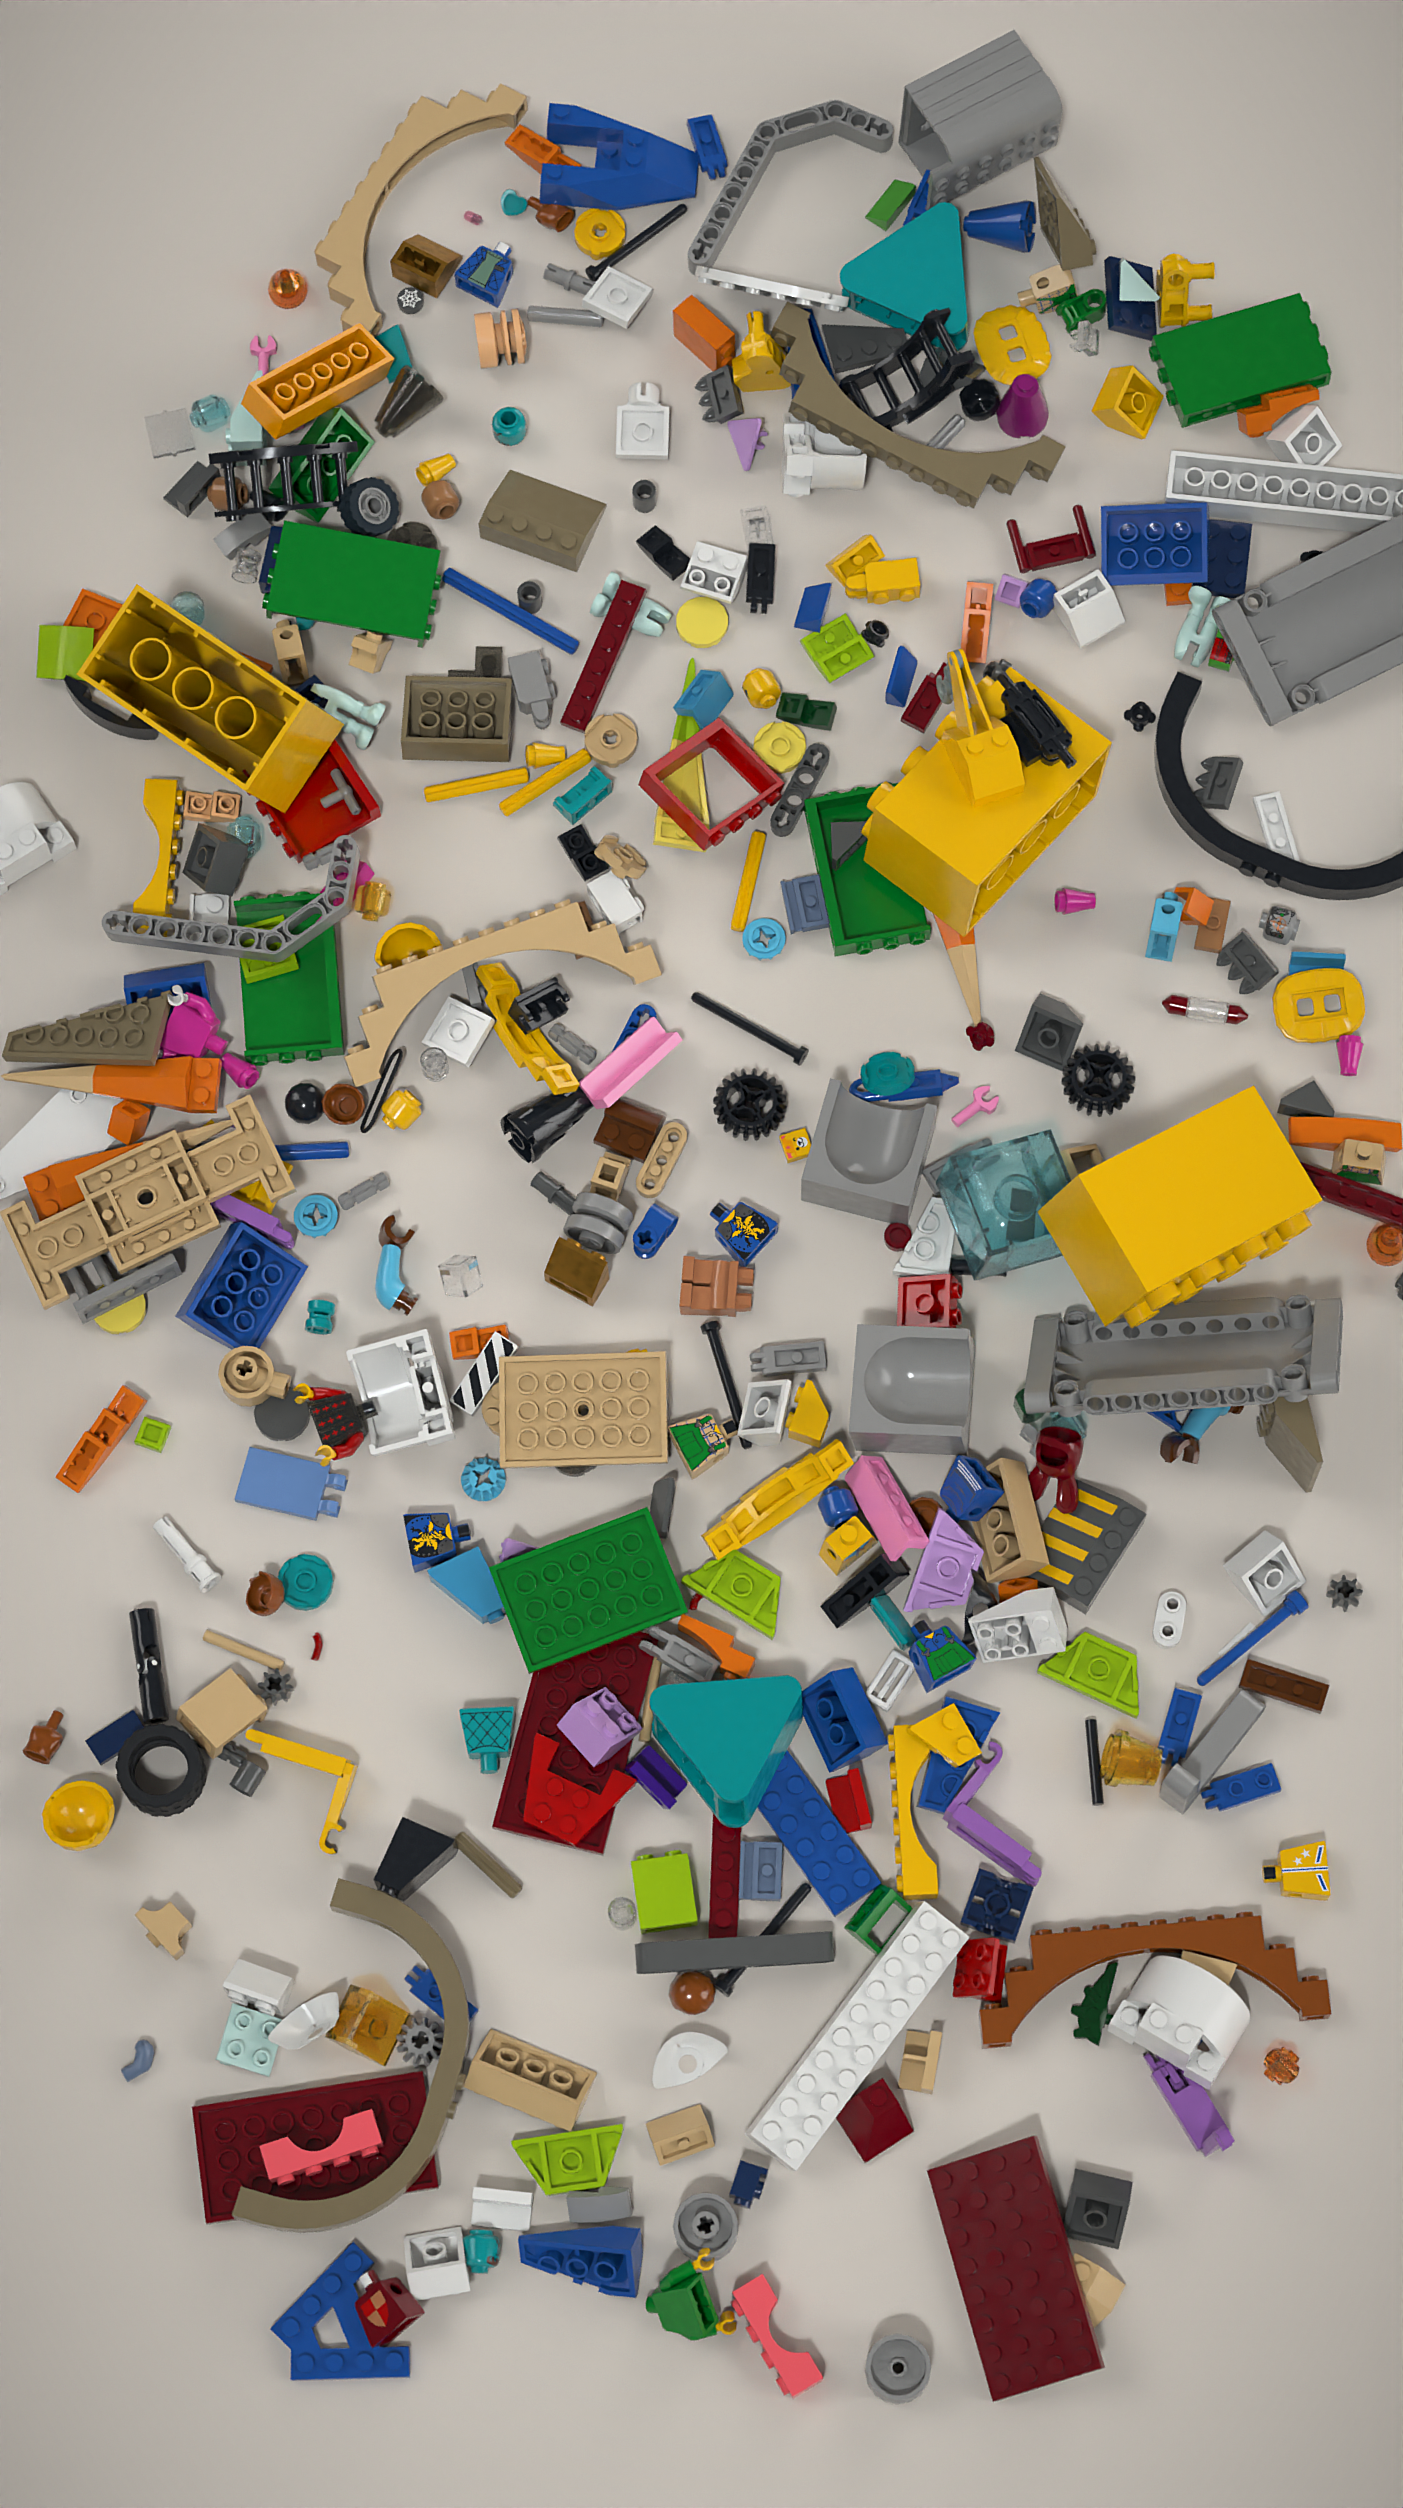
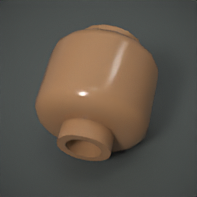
M217 477L212 482V485L208 487V500L212 502L215 509L228 511L224 477ZM235 477L239 510L243 504L247 503L248 488L239 477Z
M438 480L431 482L424 488L421 494L422 503L429 515L434 519L445 520L452 517L459 506V498L451 484L447 481Z

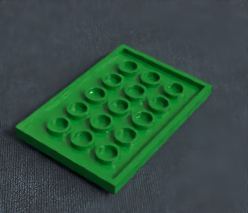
M648 1507L489 1567L529 1674L688 1613Z

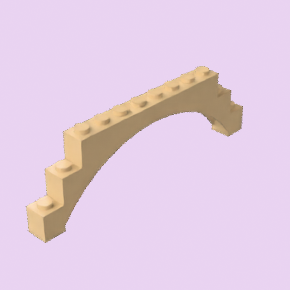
M500 83L495 91L492 90L489 93L486 102L460 90L456 97L450 99L447 108L424 96H421L417 103H413L410 106L405 121L398 124L392 140L386 142L383 146L378 161H374L371 164L367 177L364 181L358 183L355 195L350 201H346L340 217L337 221L334 220L331 223L327 236L324 240H320L315 248L314 253L317 266L333 274L327 284L330 299L346 307L340 318L343 332L360 323L375 338L383 327L381 313L375 311L368 294L365 263L372 227L391 191L414 166L447 144L468 135L508 126L515 129L528 110L527 97Z
M570 899L554 904L556 910L545 913L543 908L529 913L530 919L520 922L519 918L504 922L505 928L494 931L493 927L478 932L479 938L469 941L468 936L452 941L454 947L444 950L441 945L427 950V957L418 959L417 955L401 960L403 965L394 969L391 964L376 969L377 975L372 976L383 1008L378 1009L377 1004L361 1009L363 1015L358 1016L369 1048L364 1049L363 1044L348 1049L349 1055L344 1056L353 1085L358 1087L381 1078L379 1069L386 1050L408 1013L429 991L462 968L477 961L505 953L526 950H550L572 953L601 962L630 977L633 985L662 975L651 944L645 947L643 942L627 947L629 952L625 954L614 923L607 925L606 920L591 925L592 931L588 932L578 902L571 904Z

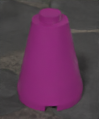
M1029 374L1019 375L1013 380L1002 397L996 412L1001 430L1007 435L1019 439L1026 436L1031 438L1041 433L1047 424L1049 415L1048 407L1039 384Z

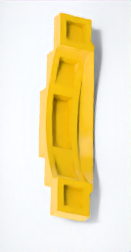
M501 962L480 965L475 973L488 992L484 1001L497 1019L493 1028L519 1068L527 1067L536 1082L545 1080L554 1095L575 1092L580 1084L572 1073L571 1066L554 1051L540 1029L538 1028L525 1035L509 1016L508 1011L514 998L521 995L514 978L508 974Z
M836 1439L815 1455L809 1453L790 1468H781L739 1498L741 1502L720 1517L722 1521L702 1534L701 1537L713 1556L720 1560L732 1550L743 1547L791 1516L838 1478L840 1473L853 1465L854 1462L841 1441Z

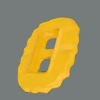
M1010 304L1003 308H996L993 311L985 312L976 321L973 331L975 344L987 372L994 380L1005 385H1011L1013 380L1019 375L1029 374L1036 379L1048 369L1051 360L1049 343L1041 323L1033 312H1030L1025 307L1021 308ZM1013 326L1017 337L1002 340L999 330ZM1022 348L1026 358L1017 362H1011L1007 352Z
M1340 968L1311 969L1286 976L1277 984L1272 997L1276 1026L1281 1030L1284 1037L1297 1043L1327 1042L1337 1040L1342 1035H1351L1361 1026L1365 1015V999L1361 984L1352 973ZM1336 994L1340 999L1341 1010L1328 1013L1325 1011L1324 997ZM1310 998L1313 1002L1314 1014L1303 1017L1299 1016L1297 1000Z

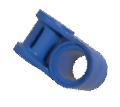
M653 1204L633 1234L635 1254L642 1259H650L655 1256L666 1238L675 1229L679 1218L657 1204Z

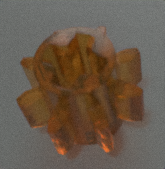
M1285 2047L1271 2050L1264 2060V2065L1268 2068L1264 2075L1272 2082L1276 2081L1279 2085L1292 2082L1299 2073L1300 2067L1295 2064L1298 2062L1299 2057L1292 2050L1288 2051Z

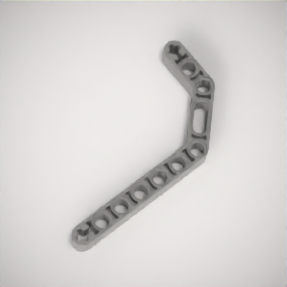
M831 100L759 123L688 250V268L690 273L695 276L697 265L712 268L775 152L835 134L875 152L884 153L889 151L893 144L892 124L883 118L840 100ZM807 123H815V125L796 131H788V129ZM769 136V137H772V138H770V139H765V138H763V137ZM731 197H736V198H738V199H736V200H731V199H729V198H731ZM723 217L726 218V220H718V218ZM708 238H714L715 240H714V241H708V240H706V239H708Z
M342 835L338 837L332 847L325 891L271 930L123 911L107 912L103 916L102 927L108 938L115 942L281 962L350 912L360 861V851L355 839L351 836ZM342 852H346L347 862H345ZM339 873H348L346 879L342 881L336 880V876ZM336 898L344 899L343 903L339 906L331 905L332 901ZM313 914L322 915L319 921L301 934H291V931ZM140 926H149L145 933H136ZM175 929L172 936L163 937L166 930ZM193 933H202L201 937L198 940H189L190 936ZM220 936H228V940L225 943H216ZM245 940H255L251 947H242ZM275 942L282 944L276 951L269 950L270 945Z

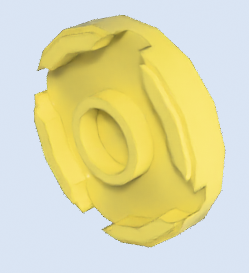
M696 597L688 600L680 607L676 615V630L680 638L684 642L686 641L691 644V646L695 648H709L717 645L726 635L728 615L725 608L717 600L709 597Z
M789 722L768 723L755 736L753 752L774 773L790 772L798 767L806 752L805 738L798 727Z
M142 1294L94 1319L95 1323L102 1330L111 1334L128 1333L135 1330L142 1323L146 1315L144 1295Z

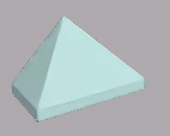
M1124 258L1119 261L1120 301H1157L1160 298Z

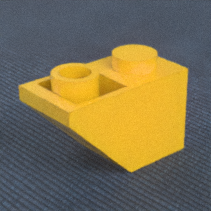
M806 1380L805 1386H799L794 1402L798 1403L795 1413L790 1411L785 1427L789 1428L788 1438L820 1448L829 1424V1414L813 1382Z

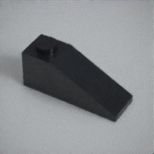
M886 1553L881 1554L820 1607L834 1626L840 1628L871 1606L872 1598L888 1594L910 1574L899 1559L897 1561H890Z

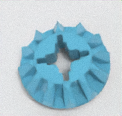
M767 918L757 919L748 924L742 937L743 947H745L749 956L752 955L759 960L767 958L771 960L774 956L780 954L786 940L785 932L781 925ZM760 931H762L766 938H772L768 940V948L762 942L757 943L760 940Z
M322 1195L305 1197L297 1204L294 1211L296 1227L303 1235L311 1236L314 1239L318 1236H326L328 1232L335 1228L338 1219L336 1206L329 1198ZM318 1207L320 1216L324 1217L319 1219L316 1226H314L312 1219L308 1217L314 1215V1211Z
M487 1457L473 1459L472 1462L464 1467L461 1475V1484L464 1492L476 1501L493 1500L501 1494L506 1483L504 1469L500 1468L496 1460L494 1461ZM489 1471L488 1479L491 1484L483 1482L478 1486L479 1480L475 1473L484 1475Z

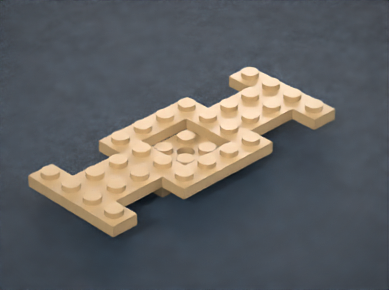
M250 1094L225 1106L236 1130L187 1153L176 1130H173L75 1176L85 1201L47 1219L35 1223L25 1200L0 1211V1215L45 1310L70 1299L59 1274L110 1251L120 1274H123L221 1227L210 1203L261 1180L271 1203L297 1192ZM143 1193H152L154 1198L150 1204L142 1205L139 1203V1197Z

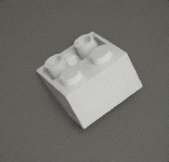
M697 541L680 589L731 604L740 592L747 572V556Z
M1099 569L1058 591L1053 596L1054 612L1080 649L1125 624V619L1114 591Z
M238 1959L222 1987L228 1994L227 1997L231 1998V2002L243 2007H247L248 2003L258 2008V2012L274 2017L275 2013L283 2015L295 1982L289 1976Z

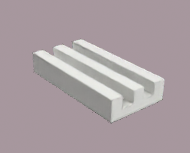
M893 1649L865 1692L868 1700L887 1713L915 1671L912 1661ZM898 1659L900 1662L877 1697L873 1696V1692L894 1660ZM906 1664L909 1666L886 1703L883 1702L882 1699Z

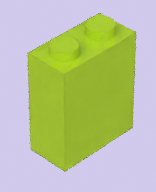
M681 1850L665 1852L663 1857L653 1858L652 1854L637 1856L636 1861H631L641 1934L698 1926L688 1853L682 1854Z

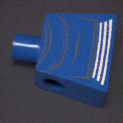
M958 1455L940 1490L941 1498L948 1505L946 1513L957 1524L961 1519L974 1522L979 1521L1004 1494L1002 1488L978 1458Z

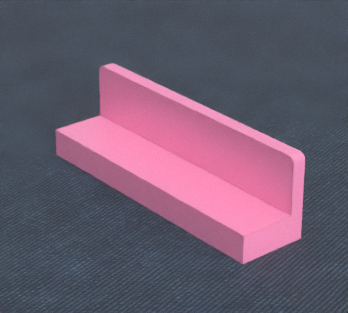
M650 1017L579 1082V1086L596 1109L609 1108L682 1041V1038L677 1032L666 1033L657 1019Z
M862 1455L845 1475L844 1479L889 1560L897 1561L907 1548L924 1549L930 1541L882 1457Z

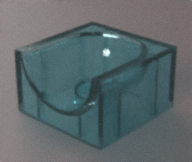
M1051 1129L951 1156L940 1173L936 1185L974 1281L1063 1256L1037 1212L1071 1182Z

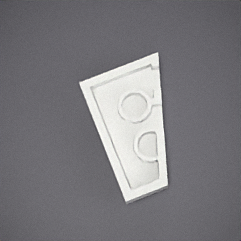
M931 1198L912 1238L904 1249V1253L893 1269L894 1275L913 1277L949 1274L959 1200Z

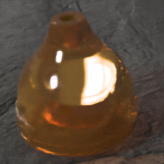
M289 268L281 269L270 279L268 286L269 296L276 306L283 309H293L304 302L307 296V284L302 275L296 270Z
M1383 1224L1376 1227L1369 1234L1366 1242L1367 1252L1375 1263L1382 1266H1393L1403 1260V1230L1399 1226Z

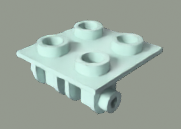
M232 2003L216 2060L227 2066L234 2065L269 2077L278 2045L269 2041L268 2036L282 2019Z

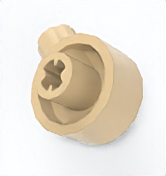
M241 1346L234 1348L224 1356L219 1365L218 1376L225 1395L230 1401L240 1406L252 1407L262 1404L270 1396L285 1399L287 1396L291 1376L275 1371L269 1356L257 1347Z

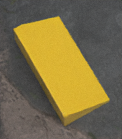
M869 534L862 536L825 564V566L845 587V580L849 576L864 573L865 567L869 563L878 562L885 555L872 535Z

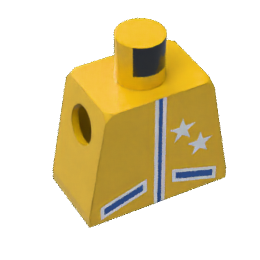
M1325 1841L1282 1850L1277 1855L1278 1865L1262 1866L1263 1883L1280 1882L1281 1896L1326 1901L1330 1897Z

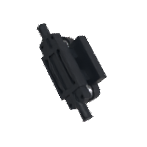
M1006 672L999 674L996 679L1005 689L1001 696V701L1004 703L1005 717L1001 718L1000 721L1008 725L1018 746L1021 761L1028 767L1038 760H1041V762L1048 766H1053L1062 760L1068 769L1073 767L1077 761L1068 751L1072 744V736L1035 689L1030 690L1024 681L1014 683Z

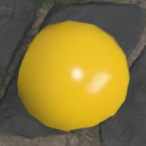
M412 922L398 924L383 934L377 943L374 959L380 968L391 964L394 969L403 965L401 960L417 955L418 959L427 957V950L442 944L436 934L424 925Z
M80 1780L67 1783L55 1790L45 1803L42 1812L44 1830L54 1843L65 1850L82 1851L96 1847L105 1839L111 1828L115 1810L113 1799L105 1788L95 1782Z

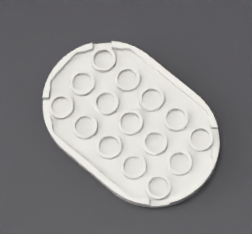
M698 265L696 268L695 276H698V282L717 285V281H720L719 287L795 302L796 299V303L820 307L821 303H825L824 309L842 312L843 307H848L849 297Z

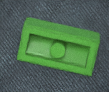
M894 180L865 218L887 231L914 197L916 186L912 183Z

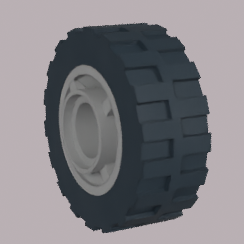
M376 477L364 478L346 487L343 495L340 497L341 504L339 505L340 516L346 528H349L353 534L376 537L390 531L397 522V516H399V501H397V495L392 491V487L384 483L383 480L376 479Z

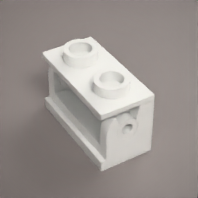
M609 871L587 884V895L604 921L606 920L607 925L614 923L618 935H620L619 933L638 922L636 918H638L640 923L643 922L642 911L644 907L637 896L632 897L630 894V885L627 879H621L614 875L612 871Z

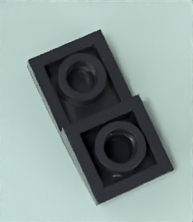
M582 824L557 837L568 858L584 881L608 869L605 861L595 855L594 851L597 847L592 844Z

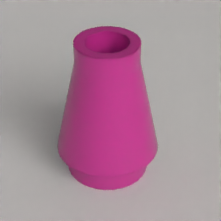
M1063 888L1062 891L1055 892V910L1065 915L1087 909H1095V894Z
M1339 1036V1042L1336 1043L1341 1068L1340 1075H1357V1068L1364 1045L1361 1043L1360 1036Z
M226 1053L221 1057V1067L239 1088L249 1089L254 1086L259 1078V1072L256 1070L255 1065L241 1060L230 1053Z

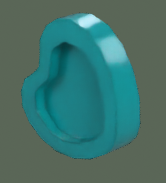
M507 189L503 192L501 208L506 215H518L526 209L527 200L524 197L518 196L513 189Z

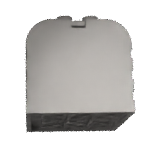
M1015 30L906 85L904 88L898 143L922 177L926 169L931 170L927 180L929 190L926 210H929L938 203L948 202L1056 146L1059 124L1062 117L1061 100L1054 84Z

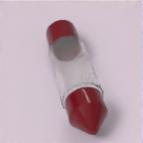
M1170 995L1162 1001V1005L1169 1014L1181 1015L1186 1018L1235 1025L1248 1019L1247 1013L1240 1006L1231 1005L1227 1002Z

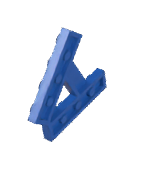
M354 2242L270 2328L291 2349V2381L410 2378L409 2346H377L372 2348L355 2308V2302L359 2299L354 2285L375 2263ZM332 2308H334L350 2348L320 2349L313 2328Z

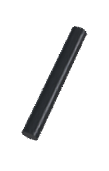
M1095 1719L1085 1720L1092 1805L1100 1806L1104 1805L1097 1723Z

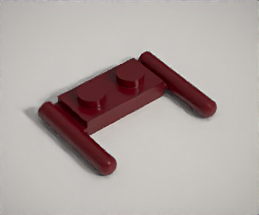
M1075 505L1072 509L1079 534L1073 533L1027 543L1026 546H1023L1016 520L1010 519L1007 521L1006 525L1020 573L1083 561L1084 558L1092 559L1096 556L1081 505Z

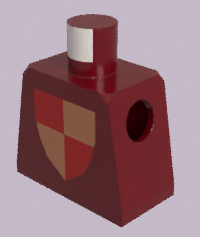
M370 2270L359 2278L366 2293L355 2302V2308L372 2348L391 2343L425 2313L399 2278L393 2277L380 2281L375 2270Z

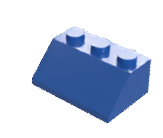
M200 963L124 975L127 1005L136 1003L138 998L146 996L148 999L159 997L161 992L169 990L173 996H178V994L173 993L172 987L179 985L183 989L184 994L189 992L206 998L211 1006L205 965ZM171 1005L167 1022H168V1020H169V1018H170V1016H171V1013H172V1011H173V1009H174V1007H175V1006H173V1005Z
M853 1667L831 1671L802 1691L803 1716L829 1773L862 1760L888 1744Z

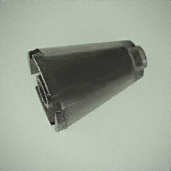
M404 365L400 369L374 419V422L377 424L375 430L384 438L388 436L394 438L438 406L444 399L432 384L429 385L422 375L408 365Z

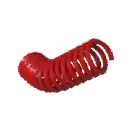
M698 1593L691 1598L689 1610L697 1609V1604L702 1599V1596H699Z
M318 1632L315 1633L317 1635L312 1637L315 1642V1648L311 1659L316 1661L319 1660L318 1658L323 1646L322 1638Z

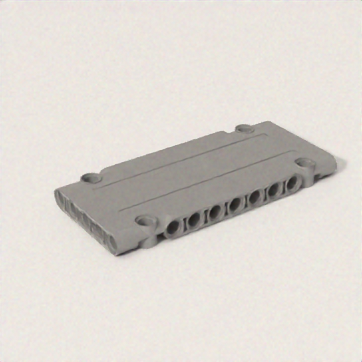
M1403 514L1263 582L1259 587L1249 590L1247 593L1212 610L1215 623L1265 722L1269 726L1275 725L1317 703L1321 704L1403 663ZM1247 598H1255L1259 604L1258 609L1249 607ZM1296 692H1301L1305 695V704H1299L1296 701Z
M1293 1295L1286 1300L1285 1306L1276 1297L1180 1303L1176 1306L1174 1304H1167L1159 1309L1160 1312L1132 1329L1124 1317L1105 1327L1097 1312H1095L1093 1319L1088 1320L1085 1312L1077 1310L1064 1315L1063 1323L1060 1318L1034 1320L1024 1390V1404L1027 1414L1058 1412L1063 1417H1074L1079 1415L1082 1410L1091 1415H1111L1261 1405L1273 1403L1278 1397H1284L1289 1402H1301L1308 1395L1339 1393L1343 1330L1341 1298L1315 1300V1305H1311L1310 1298L1307 1296Z

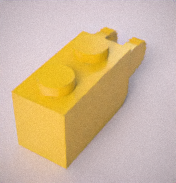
M917 558L869 563L865 567L864 574L852 575L845 580L846 596L850 599L867 598V603L878 605L894 600L908 602L915 598H920Z

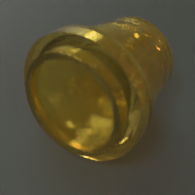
M1118 1729L1114 1734H1110L1106 1741L1101 1759L1100 1776L1104 1779L1105 1785L1112 1787L1117 1785L1154 1786L1161 1769L1162 1749L1130 1736L1128 1731Z

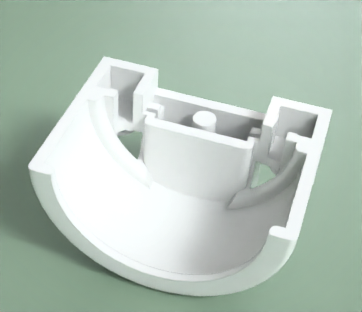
M783 413V494L801 497L803 495H810V489L861 490L863 488L866 472V454H861V450L853 445L843 444L839 438L830 433L820 432L807 421H799L792 414Z
M14 782L0 786L1 896L8 892L7 886L51 859L55 863L77 849L74 840L61 821H57L35 787L26 782ZM38 829H46V834L42 836Z
M427 1329L358 1347L346 1352L363 1404L372 1400L376 1411L366 1415L371 1439L369 1449L372 1456L387 1454L423 1443L431 1446L456 1439L452 1425L454 1419L442 1370L436 1361L431 1337ZM408 1358L412 1359L414 1366L410 1365Z
M1156 1956L1148 1962L1126 2000L1123 1999L1109 2022L1107 2031L1131 2045L1134 2042L1182 2069L1184 2076L1209 2090L1249 2024L1250 2013L1238 1994L1210 1972L1180 1958ZM1139 2008L1148 2009L1144 2017L1139 2013ZM1201 2039L1209 2047V2051L1204 2052L1197 2049Z

